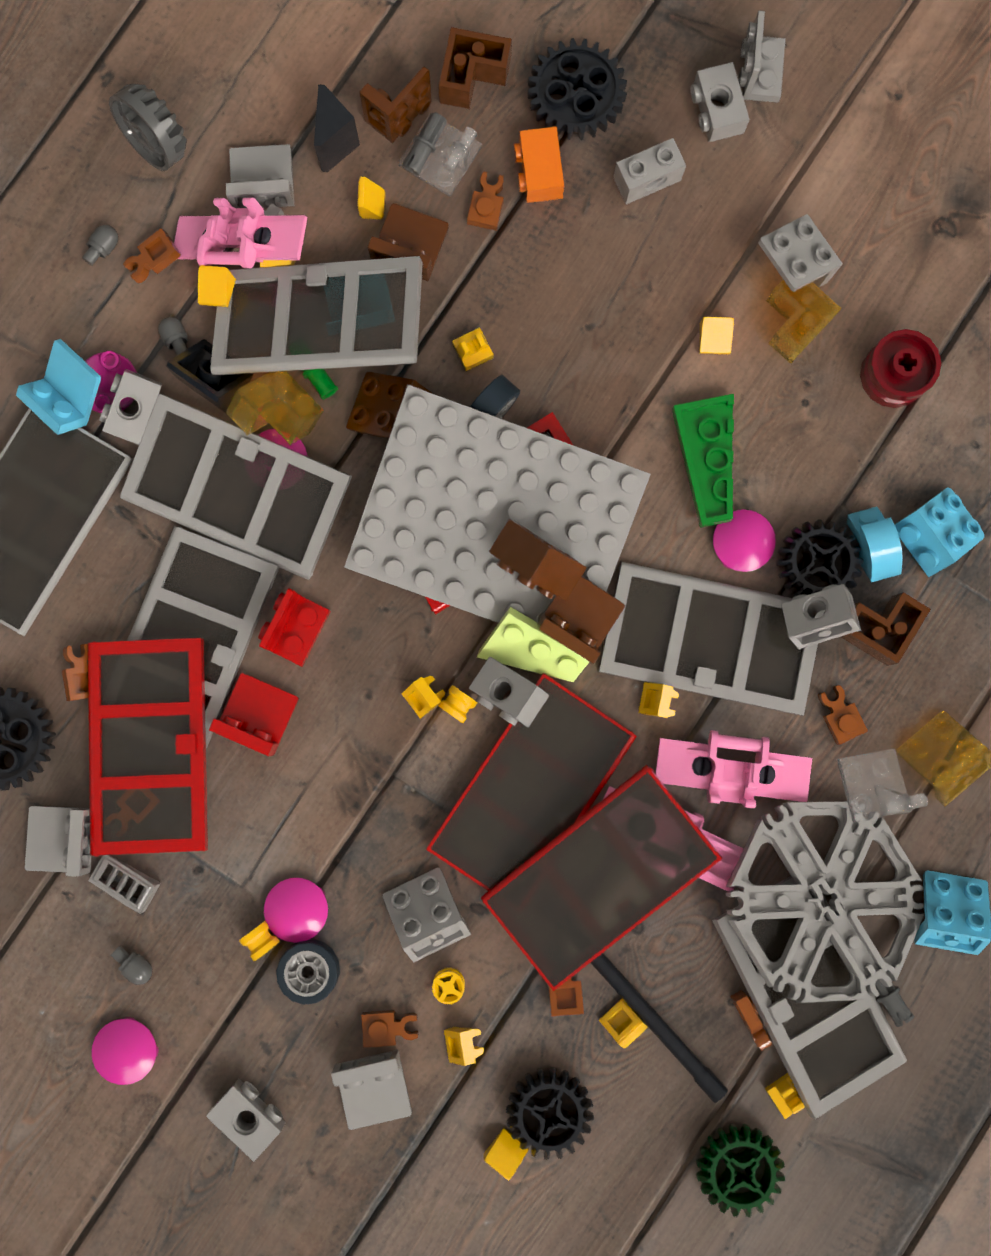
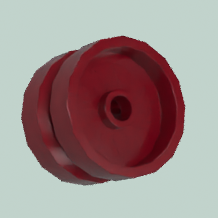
M909 329L893 331L882 338L863 360L860 371L862 387L870 399L881 406L891 408L907 406L932 388L938 379L942 363L939 350L929 337L919 331Z

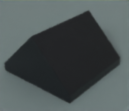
M318 84L314 148L321 171L329 172L360 145L354 116L325 85Z
M205 339L167 362L166 367L178 380L224 413H227L254 375L253 373L212 375L210 366L213 345Z

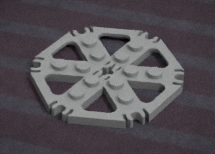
M856 801L787 802L774 807L778 813V820L775 822L770 814H764L761 816L762 819L756 821L726 886L739 887V891L726 892V897H735L738 900V907L727 910V914L741 916V918L728 921L768 987H773L774 991L782 992L785 984L788 983L790 992L787 998L799 1003L872 999L870 996L877 997L880 995L875 987L876 981L879 979L884 987H891L892 981H897L925 914L912 912L913 909L924 908V903H916L912 898L915 891H923V886L910 885L911 881H922L884 818L878 817L877 812H869L864 820L861 815L864 805L855 804ZM830 815L838 821L839 828L824 862L799 823L800 819L804 816ZM872 840L878 842L894 867V878L889 882L854 883ZM769 843L774 847L796 885L756 886L749 881V870L762 844ZM822 893L831 895L832 898L829 900L830 907L821 905V901L824 899ZM892 914L898 918L899 929L885 957H881L857 916ZM798 918L781 958L776 962H771L754 937L752 924L758 919ZM830 939L850 972V981L845 986L815 987L811 980Z

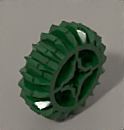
M730 1124V1133L725 1134L722 1128H718L717 1133L720 1137L715 1140L712 1136H708L707 1141L711 1147L701 1146L699 1151L705 1158L696 1159L697 1167L702 1169L696 1173L698 1181L703 1182L700 1186L702 1193L709 1194L708 1201L711 1205L719 1203L718 1208L720 1212L725 1213L730 1208L732 1215L736 1218L740 1214L741 1209L744 1210L747 1217H751V1208L756 1207L759 1213H763L762 1203L764 1201L774 1205L771 1193L781 1194L782 1190L776 1182L785 1181V1175L779 1171L785 1167L784 1161L778 1158L781 1154L780 1149L777 1146H772L773 1140L769 1135L762 1137V1131L759 1128H755L750 1132V1127L747 1124H743L740 1132H738L736 1126ZM735 1147H751L750 1150L746 1148L741 1153H733L730 1151V1149ZM764 1157L765 1169L763 1177L759 1182L755 1177V1171L760 1166L759 1161ZM720 1158H722L726 1164V1169L721 1175L722 1179L717 1184L715 1172ZM731 1162H733L737 1167L739 1166L742 1169H746L745 1171L748 1174L749 1178L744 1173L741 1174L739 1171L735 1172V1168ZM741 1187L750 1189L744 1193H734Z

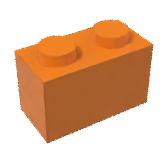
M557 127L520 131L519 143H514L516 163L521 162L523 172L518 173L519 192H525L526 203L563 199L564 180Z

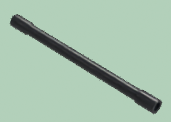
M554 895L549 897L539 907L555 927L561 930L579 951L593 942ZM602 953L590 962L693 1076L694 1081L714 1103L720 1101L728 1092L726 1086L708 1067L704 1066L605 954Z

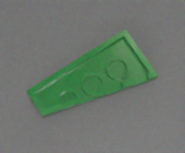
M734 394L678 404L672 408L700 528L731 522L733 519L732 464L734 450H732V434L734 432Z

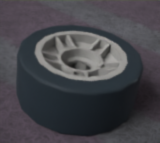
M500 375L479 394L470 408L501 419L517 400L520 390L504 375Z
M315 939L300 941L290 946L279 959L276 969L277 983L282 993L291 1001L303 1005L316 1004L325 999L336 986L340 974L339 960L334 950L326 943ZM311 966L314 970V975L305 978L303 967Z

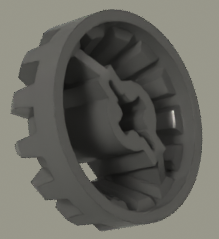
M127 84L109 98L110 111L122 134L136 152L150 165L160 171H167L184 157L187 139L183 136L184 129L177 124L175 120L176 114L170 113L167 109L166 101L159 100L153 89H147L144 84Z

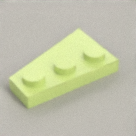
M512 607L507 610L479 649L477 658L487 660L490 656L504 665L539 674L544 673L547 676L574 682L589 663L588 660L539 630L536 621Z

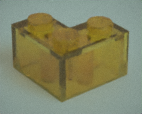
M783 279L773 289L766 301L787 321L775 333L768 344L792 364L842 308L813 282L796 291H791Z
M287 371L268 372L237 389L226 414L247 436L269 423L292 445L312 432L324 410Z

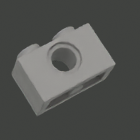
M733 62L697 71L694 83L690 87L693 103H698L700 129L702 132H706L708 141L712 142L744 134L750 119ZM712 101H721L724 106H716Z
M674 138L617 162L613 179L625 204H629L681 181L686 164Z
M125 369L123 376L116 374L110 389L111 392L116 393L112 405L105 403L99 421L105 423L102 431L139 445L162 383L128 369ZM126 397L135 399L139 405L138 411L133 414L124 412L120 406L121 400Z
M844 584L829 585L819 592L810 595H798L793 597L791 601L781 604L788 636L798 649L861 630L853 597ZM826 610L824 615H822L819 618H815L818 612Z
M490 656L469 687L470 690L478 695L475 701L490 711L494 706L502 710L499 716L513 726L519 721L528 728L550 696L540 687ZM511 690L510 695L503 700L505 693Z
M238 1079L212 1107L206 1117L254 1162L278 1136L286 1122L282 1119L283 1114L273 1104L267 1105L258 1097L260 1094L251 1083L247 1081L242 1082ZM245 1110L251 1111L256 1117V1122H245L242 1119L241 1112Z

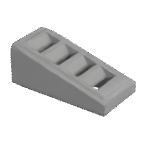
M112 855L102 856L88 880L139 914L146 911L161 884L159 881ZM108 864L113 866V869L105 881L101 879V876ZM120 870L124 874L117 887H115L112 883ZM130 877L134 881L126 893L122 890ZM139 884H141L144 888L137 899L133 895Z

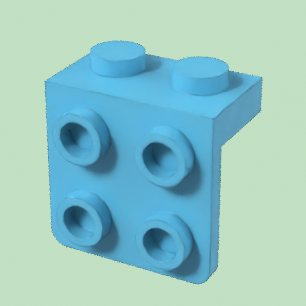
M951 488L944 489L919 509L895 524L899 538L928 577L955 563L985 537L979 523L973 519L962 504L960 497Z

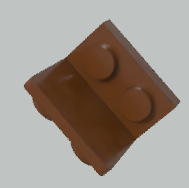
M425 66L422 67L393 101L384 90L380 88L376 90L367 83L359 92L365 122L392 144L399 136H405L411 128L414 118L418 114H424L431 105L429 70Z
M393 203L390 206L379 237H371L368 245L370 260L420 256L423 263L422 279L429 281L448 232L449 224Z
M368 371L364 376L346 428L353 432L389 440L407 386L410 385L429 393L432 392L414 379Z
M581 577L567 600L555 595L538 621V629L594 664L601 654L598 647L624 610L625 604L589 580Z

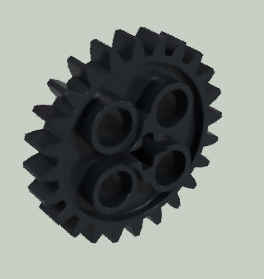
M571 38L570 47H565L564 43L559 41L558 51L549 46L547 48V57L543 55L538 56V65H532L531 74L533 76L528 78V87H530L528 89V99L532 100L530 103L531 111L538 110L536 120L541 121L546 118L545 128L554 125L557 127L558 136L563 130L567 131L568 140L572 138L574 132L578 133L580 140H583L586 131L594 138L596 137L597 127L606 132L607 121L615 124L616 113H622L623 104L621 102H625L627 92L623 91L626 90L627 80L622 79L624 68L616 69L618 58L615 57L608 60L610 49L607 48L600 53L598 52L599 43L596 42L592 48L587 47V39L582 41L581 46H577L574 38ZM565 67H572L576 71L568 73L565 72L563 69ZM599 79L603 81V84L595 85L591 80ZM557 93L562 95L564 98L560 100H555L550 96L552 94ZM580 106H588L591 108V111L582 112L578 108Z
M0 687V734H2L3 739L25 746L27 751L23 752L12 744H1L2 740L0 739L1 791L9 790L11 784L14 788L22 787V779L26 782L34 781L31 771L43 773L44 770L39 764L40 761H51V758L45 754V750L55 749L53 744L47 743V738L55 736L56 733L46 729L47 726L53 723V720L42 718L48 709H36L39 699L31 698L27 701L28 692L20 691L16 696V688L9 687L5 693L3 688ZM22 723H25L28 727V735L24 739L18 735V728ZM8 752L14 756V764L11 768L6 767L4 763V757Z

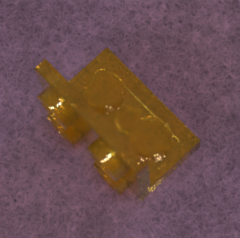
M945 711L937 714L897 749L898 755L934 787L935 797L944 807L991 768V751Z

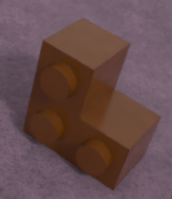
M451 27L439 81L440 103L470 109L476 80L506 86L511 61L512 39Z
M511 519L507 521L489 550V553L499 559L496 564L497 566L512 575L514 572H517L519 574L517 577L519 582L532 590L537 585L535 589L550 599L557 595L567 600L587 569L586 566L567 553L547 543L529 529Z
M904 592L892 596L881 615L859 602L855 604L861 630L840 637L886 666L898 664L931 609Z

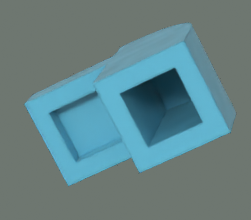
M878 507L848 514L847 524L861 547L859 558L864 560L861 566L871 583L900 575L902 573V547L897 529L891 517L885 519Z

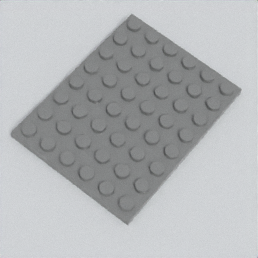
M408 385L344 568L498 623L510 607L538 623L553 598L550 599L535 589L537 585L532 590L517 580L519 576L517 572H514L512 575L496 565L499 559L489 553L509 519L529 529L547 543L587 567L582 577L607 592L651 474Z

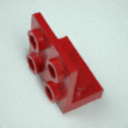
M288 588L285 594L281 592L275 601L273 610L276 613L271 623L265 622L259 633L258 639L261 640L259 647L303 667L331 611Z
M241 673L221 718L213 719L209 731L266 756H274L299 698L268 683Z

